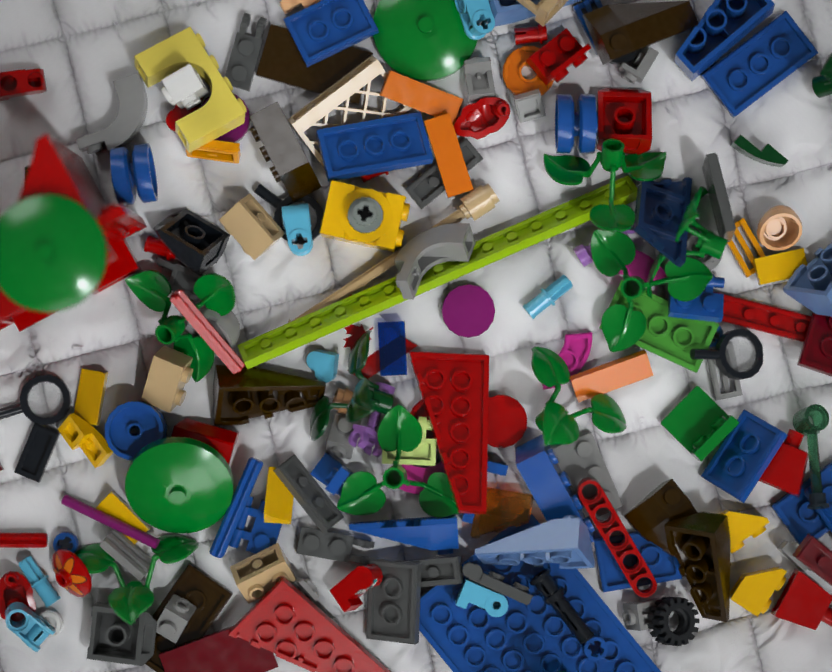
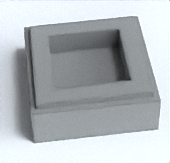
M539 89L513 96L520 123L546 116Z

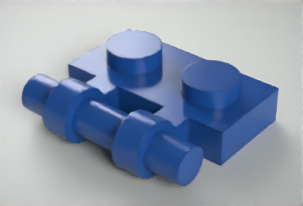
M713 274V278L704 291L697 298L690 301H679L669 294L668 317L721 323L723 319L724 294L713 293V287L724 288L725 278L715 277Z
M249 496L229 546L238 548L241 538L249 540L246 551L256 554L277 543L282 524L265 523V500H261L259 509L251 507L254 497ZM248 515L256 517L252 532L244 530Z

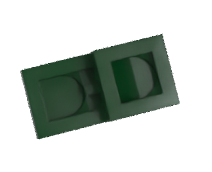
M741 134L730 145L746 157L762 164L782 167L789 161L771 145L766 144L759 150Z

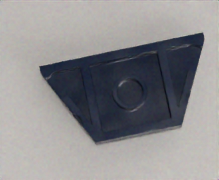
M685 177L682 181L672 182L671 179H663L659 182L642 181L637 188L634 231L672 263L681 267L686 262L688 232L684 231L678 243L675 242V238L684 212L691 200L692 178Z

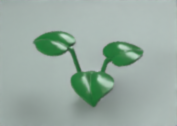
M608 139L603 142L602 152H597L596 159L591 167L585 159L576 156H551L544 154L543 161L545 170L550 178L563 185L581 184L583 177H590L600 162L603 169L610 172L609 205L599 204L594 206L590 211V220L595 226L603 230L625 232L634 225L635 214L628 205H614L616 171L621 168L624 173H629L633 179L639 181L656 180L663 173L666 152L625 155L623 142L617 139Z
M700 186L684 212L682 222L676 233L675 242L678 243L682 233L687 231L698 237L695 247L699 248V251L686 250V255L704 258L705 254L720 259L728 239L713 234L714 232L707 230L696 222V218L700 216L697 211L699 201L708 194L707 189ZM692 224L694 227L700 230L701 233L692 229L691 227H689V225ZM660 252L650 268L647 282L653 281L661 263L666 258ZM648 287L647 295L652 298L651 287Z
M595 230L591 239L593 262L596 268L608 277L617 275L622 269L624 281L621 283L620 289L622 295L627 298L629 305L628 308L623 304L612 305L606 309L602 316L601 327L610 352L625 350L638 342L644 335L647 326L646 316L640 311L633 310V299L642 296L646 288L668 283V292L673 298L679 301H690L697 298L713 278L711 270L704 263L687 256L686 262L681 267L676 266L671 261L667 262L665 273L668 278L644 282L638 276L630 277L625 265L632 263L636 255L632 239L626 234L617 231Z
M145 270L128 277L125 282L144 305L156 312L164 311L162 318L158 321L160 325L155 329L157 339L166 345L175 342L173 345L174 350L193 357L190 366L193 369L192 378L195 382L200 381L212 368L215 354L201 336L193 338L190 333L182 334L185 330L186 321L183 316L172 315L167 318L171 306L168 296L172 291L167 278L156 270ZM205 274L195 282L194 293L201 299L196 305L198 309L205 305L207 309L218 312L221 316H225L233 310L236 302L235 292L228 279L219 274Z
M543 347L532 348L531 364L536 378L545 386H555L551 398L545 403L543 411L535 419L537 427L543 432L545 446L574 443L579 437V427L574 418L586 413H592L593 424L603 432L615 434L626 429V420L620 407L614 399L605 394H597L592 397L591 407L568 415V411L562 405L554 402L561 390L560 384H567L570 380L569 369L565 361L550 349Z
M397 405L384 416L378 428V442L381 448L387 452L396 450L393 466L384 472L383 481L378 484L376 477L369 472L358 471L351 474L342 487L337 508L352 515L376 513L386 502V495L380 488L386 486L390 489H398L404 484L406 486L411 485L425 488L419 494V504L426 514L432 517H447L460 514L458 513L446 473L435 472L431 474L427 484L407 479L406 470L399 465L401 450L410 452L416 449L421 443L423 432L419 421L404 406Z
M166 534L159 537L160 542L157 548L151 547L152 552L155 554L150 562L145 585H142L140 581H131L126 585L117 564L114 562L115 559L99 546L101 543L84 546L74 554L82 560L90 574L103 572L109 566L114 569L121 587L114 589L108 595V603L122 620L132 625L154 602V594L150 590V582L156 561L160 559L165 564H171L185 559L198 548L199 543L196 540L179 534Z

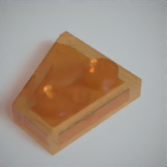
M487 487L486 514L474 515L470 536L477 539L484 534L494 531L497 533L507 530L511 526L517 527L529 523L534 501L533 495Z

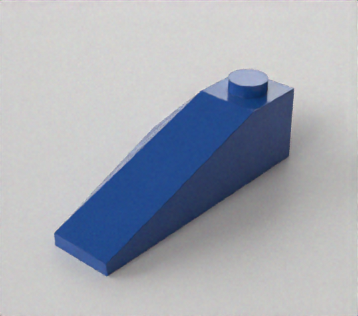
M456 515L349 523V530L432 551L437 550L438 555L454 554L453 549H459Z

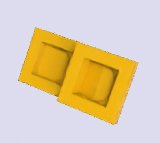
M804 248L753 259L758 285L790 279L800 265H807Z
M74 413L69 414L58 428V431L71 449L74 450L80 447L95 468L102 466L113 453L106 439L93 426Z

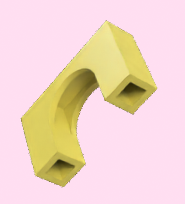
M191 27L134 56V66L148 88L188 64H191L197 70L199 76L209 86L211 96L207 103L200 109L175 121V132L189 153L244 124L245 113L247 112L243 101L240 98L236 99L233 95V87L226 76L222 77L219 73V65L215 57L208 55L205 51V43L199 33L195 34Z

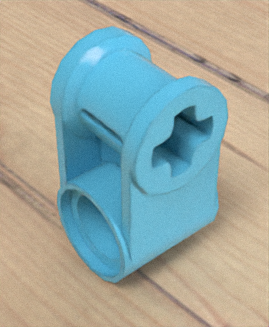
M454 0L467 37L472 40H479L493 30L495 19L489 0Z
M308 203L282 206V217L289 248L293 254L305 256L313 248ZM297 237H302L304 241H308L303 244L302 249H299L295 244L293 245V243L298 241Z
M13 602L5 610V622L8 629L21 638L35 652L41 649L40 645L50 634L53 635L56 632L55 628L47 620L38 616L22 602ZM16 612H20L25 616L19 622L11 620L10 617Z

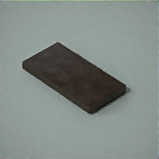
M271 24L256 76L322 94L371 55L373 56V53L349 47L307 67L288 29ZM354 93L350 97L349 103L359 105L362 94Z
M191 563L188 564L152 615L157 622L174 594L188 600L189 603L197 607L176 644L156 632L154 655L145 663L156 672H165L159 653L203 637L233 595L231 591Z

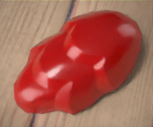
M486 97L476 103L469 104L462 109L461 115L453 125L455 132L459 136L472 137L477 140L484 138L490 133L497 132L507 122L511 112L510 106L505 100L497 97Z
M10 571L0 579V615L3 619H5L7 606L13 602H22L32 611H36L32 587L28 580L16 571ZM16 612L10 618L15 622H19L25 616L20 612Z

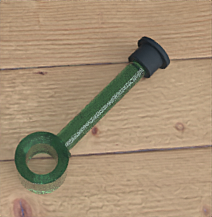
M818 404L801 409L793 416L794 429L807 436L812 494H809L810 505H807L808 509L829 508V504L826 503V494L822 491L818 434L827 427L829 414L823 406ZM809 416L812 418L813 424L810 423Z

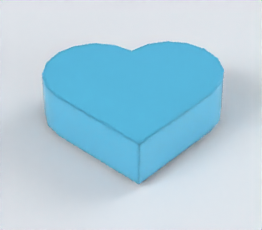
M316 349L307 355V365L311 370L315 371L318 381L328 383L336 377L339 360L338 353Z

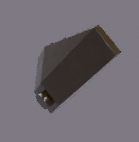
M690 1L612 4L582 15L603 65L695 28L698 24Z
M215 365L213 381L214 426L243 425L250 423L249 419L264 415L265 419L274 417L273 413L283 410L295 412L315 407L316 403L324 396L326 384L323 381L256 367L247 370L246 366H244L241 372L233 374L225 365Z
M699 512L667 522L664 527L668 549L671 555L676 556L680 564L679 571L681 576H686L691 586L690 594L702 618L728 622L730 603V531L727 515Z

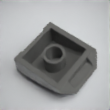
M97 602L92 606L91 616L93 617L87 659L143 666L154 655L157 622L148 612H143L130 625L122 620L108 603Z

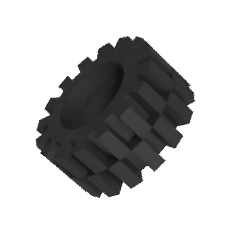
M669 596L662 597V600H656L654 603L657 606H651L650 608L653 615L648 614L647 619H652V623L647 625L649 629H653L650 634L652 637H656L655 641L664 645L682 646L688 644V640H693L695 636L692 632H698L699 629L695 627V623H700V619L695 618V615L699 614L698 611L692 609L695 605L692 602H688V599ZM672 611H676L679 621L676 630L672 632L668 625V618Z

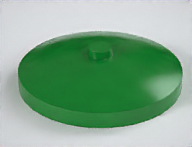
M380 0L375 10L373 20L379 30L378 34L373 35L376 48L384 62L398 74L416 81L444 79L464 66V61L469 60L475 50L477 40H472L466 36L454 0Z
M37 195L16 203L1 216L0 289L9 299L30 310L59 312L77 306L95 291L106 269L107 243L100 224L85 207L66 197Z
M168 437L149 443L133 457L126 474L125 491L128 502L134 512L149 525L172 533H192L214 525L225 515L232 501L234 479L227 461L211 446L192 438Z

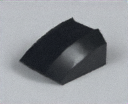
M183 209L168 216L153 228L167 249L181 263L200 277L212 265L217 264L225 251L230 234L188 209Z

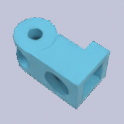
M467 578L464 579V583L455 600V604L459 607L466 609L468 603L485 609L492 617H501L508 610V601L503 594Z

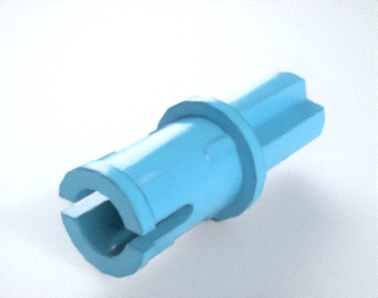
M562 275L545 290L543 288L540 289L541 293L526 305H523L531 318L534 319L551 304L554 306V302L569 291L573 285L567 276Z
M28 556L19 562V567L32 584L31 587H34L44 602L46 608L61 598L47 578L49 576L44 575L32 556Z

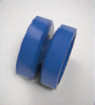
M557 94L555 103L556 153H570L573 149L574 137H577V148L580 153H594L598 132L595 94H581L577 101V111H574V100L571 94Z
M149 143L134 145L132 160L126 147L110 149L111 178L118 205H133L136 201V188L139 198L143 203L158 201L156 170Z
M127 402L117 406L109 414L105 423V439L109 448L117 456L126 460H132L149 443L167 438V423L164 415L155 406L145 402ZM138 426L140 429L139 435L132 434L131 428Z

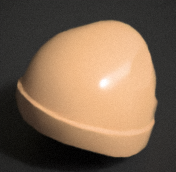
M777 205L770 208L758 223L757 238L763 246L770 250L780 251L788 249L795 245L802 235V222L794 210L788 206Z

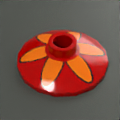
M67 549L56 551L52 557V568L56 581L70 594L76 597L86 596L90 593L92 587L88 569L73 552Z

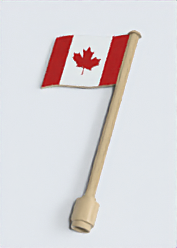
M489 184L483 187L480 185L460 198L462 202L458 206L460 209L433 227L458 223L464 218L469 219L470 217L476 221L495 208V204L500 200ZM403 247L294 320L352 296V293L394 266V260ZM379 313L314 340L327 351L338 353V362L348 371V359L352 347L362 334L367 330H371L368 358L365 367L361 370L363 376L367 379L418 346L400 335Z

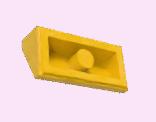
M82 368L74 414L89 424L98 426L100 424L108 373Z
M269 467L264 522L291 524L294 496L273 471L276 467Z
M111 491L96 507V509L147 533L151 529L115 491ZM123 534L134 545L138 542L137 540Z

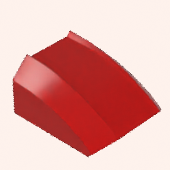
M605 88L598 90L597 149L602 151V145L605 140L617 139L623 142L625 153L640 155L649 151L652 143L651 92L630 88Z
M184 418L174 426L171 437H186L204 442L217 450L229 464L239 432Z

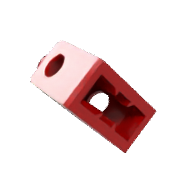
M789 429L784 443L759 481L799 497L809 455L807 452L799 449L804 434Z
M794 569L771 614L813 630L817 629L821 621L832 627V608L829 607L832 602V595L804 573Z

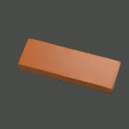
M391 70L388 71L379 94L382 97L433 117L450 113L453 124L463 102L462 98Z
M450 113L425 120L424 125L447 198L474 190Z
M641 350L570 376V381L578 403L591 399L597 394H604L654 375L646 351Z

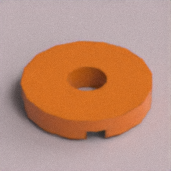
M522 46L514 50L506 58L503 66V80L507 89L513 95L539 89L542 96L551 88L553 81L545 85L538 75L528 80L521 74L522 68L529 65L526 60L540 48L536 46Z

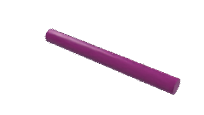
M67 494L61 501V504L147 546L156 549L159 545L160 539Z

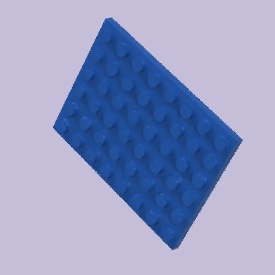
M528 509L485 545L532 528L540 523ZM475 553L465 560L462 566L470 561L473 564L480 565L485 574H489L491 570L504 576L503 582L513 586L514 582H518L529 587L528 593L533 595L530 604L525 605L505 596L508 601V610L501 617H492L485 609L468 603L466 609L457 606L455 600L463 583L434 586L420 597L419 631L453 672H661L578 569H559L560 563H544L543 568L534 567V565L524 561H520V564L517 566L483 564ZM546 568L551 570L550 575L559 586H563L565 589L564 596L595 636L602 637L607 643L608 653L605 658L599 661H592L585 655L583 650L584 644L580 645L578 639L553 606L545 604L543 601L544 597L536 586H531L529 583L535 575ZM594 641V645L591 642L588 646L592 651L591 655L596 656L597 652L599 654L602 652L603 648L599 646V641Z

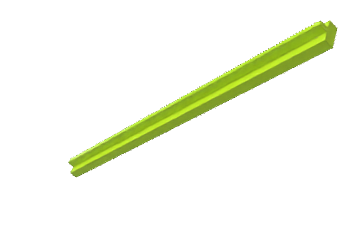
M629 175L615 181L614 205H627L637 199V187ZM610 183L476 241L469 262L448 261L433 266L422 277L415 296L590 221V211L594 206L599 204L609 205ZM395 276L237 346L248 370L408 299H403L400 288L396 285Z

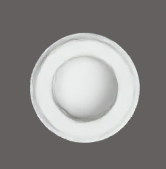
M47 610L39 615L47 620L56 630L53 635L50 634L47 638L55 637L62 631L64 621L58 612Z

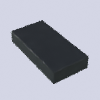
M34 423L14 473L38 483L41 482L61 433Z

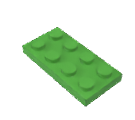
M621 280L609 307L615 304H623L628 308L627 298L622 295L620 289L621 283L624 280ZM645 290L642 296L633 299V310L642 312L646 316L647 321L644 335L634 345L697 373L703 360L691 359L690 351L691 349H708L719 324L710 321L668 317V300L654 294L650 298Z

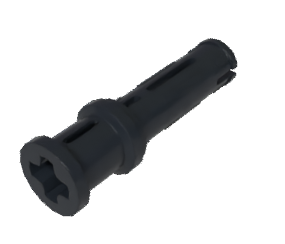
M546 568L535 575L529 583L531 586H536L544 597V603L553 606L578 639L580 645L590 640L594 633L564 596L565 589L563 586H559L550 575L551 570Z

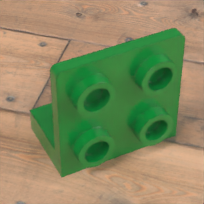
M699 386L694 387L661 421V425L698 461H702L739 424L732 415H728Z

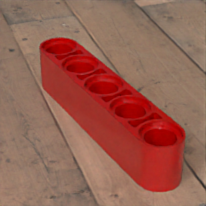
M591 477L582 479L577 485L579 498L629 584L638 596L645 598L652 596L657 589L656 580L600 483ZM593 484L597 487V492L593 497H585L582 494V489L585 485ZM602 507H606L611 511L609 518L604 521L596 518L597 510ZM612 532H623V540L617 544L612 543L609 540ZM634 554L637 556V562L634 566L628 567L623 564V559L626 555ZM642 577H647L651 580L650 587L645 590L637 587V582Z

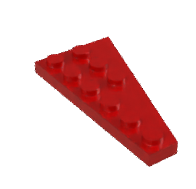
M409 352V358L458 513L486 514L489 355Z
M285 577L257 602L228 633L231 637L244 639L256 648L260 649L262 647L275 653L277 657L311 672H391Z

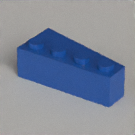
M715 0L675 54V63L693 81L773 13L775 4L772 0Z
M543 434L516 447V466L546 521L562 519L566 515L580 517L588 527L591 543L594 542L593 532L596 531L595 525L590 516L585 517L582 511L584 506L579 495L573 493L570 487L572 485L567 473L562 471L558 465L559 460L553 448L544 445Z

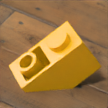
M724 510L720 513L728 517L731 554L745 545L743 541L749 536L755 538L766 530L765 525L769 523L766 517L730 510Z
M780 567L741 574L730 591V599L758 617L760 612L764 614L768 610L772 602L769 598L775 590L779 591L786 581L784 575L787 571Z

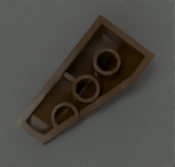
M670 479L662 482L625 514L624 517L642 538L648 542L651 541L660 547L662 551L671 555L667 546L664 525L667 522L698 512L675 481Z

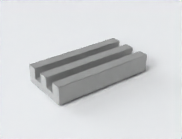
M728 343L726 350L730 367L738 371L732 343ZM707 360L716 401L743 395L740 380L733 379L735 391L731 392L728 377L721 373L725 393L721 394L714 360Z
M112 529L99 546L140 581L147 574L151 559L121 532Z

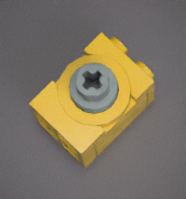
M331 180L320 234L325 238H335V240L395 252L396 247L401 248L404 230H401L400 227L402 221L407 222L410 204L406 203V196L379 192Z

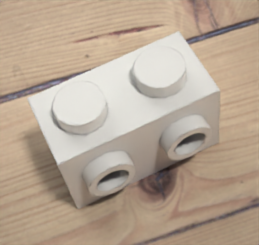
M191 64L162 79L165 87L161 90L167 101L172 106L176 104L181 109L186 107L189 110L201 103L200 98L209 93L197 70Z

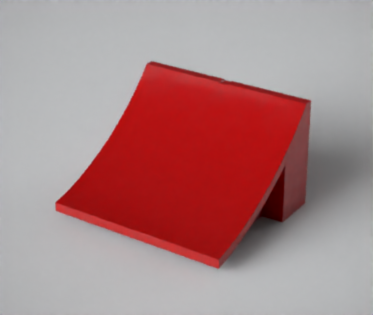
M48 134L38 138L30 168L17 203L37 195H58L79 203L96 218L105 235L108 256L103 278L92 294H97L142 270L125 239L147 227L142 217L121 204L116 206L113 203L107 206L82 157ZM0 289V330L15 323L19 332L56 313L38 312L24 308L9 299Z

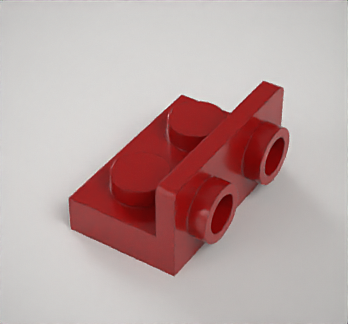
M566 28L531 55L526 62L545 85H548L553 80L558 83L569 74L567 69L573 65L577 68L588 59L585 54L591 49V46L587 44L582 47Z

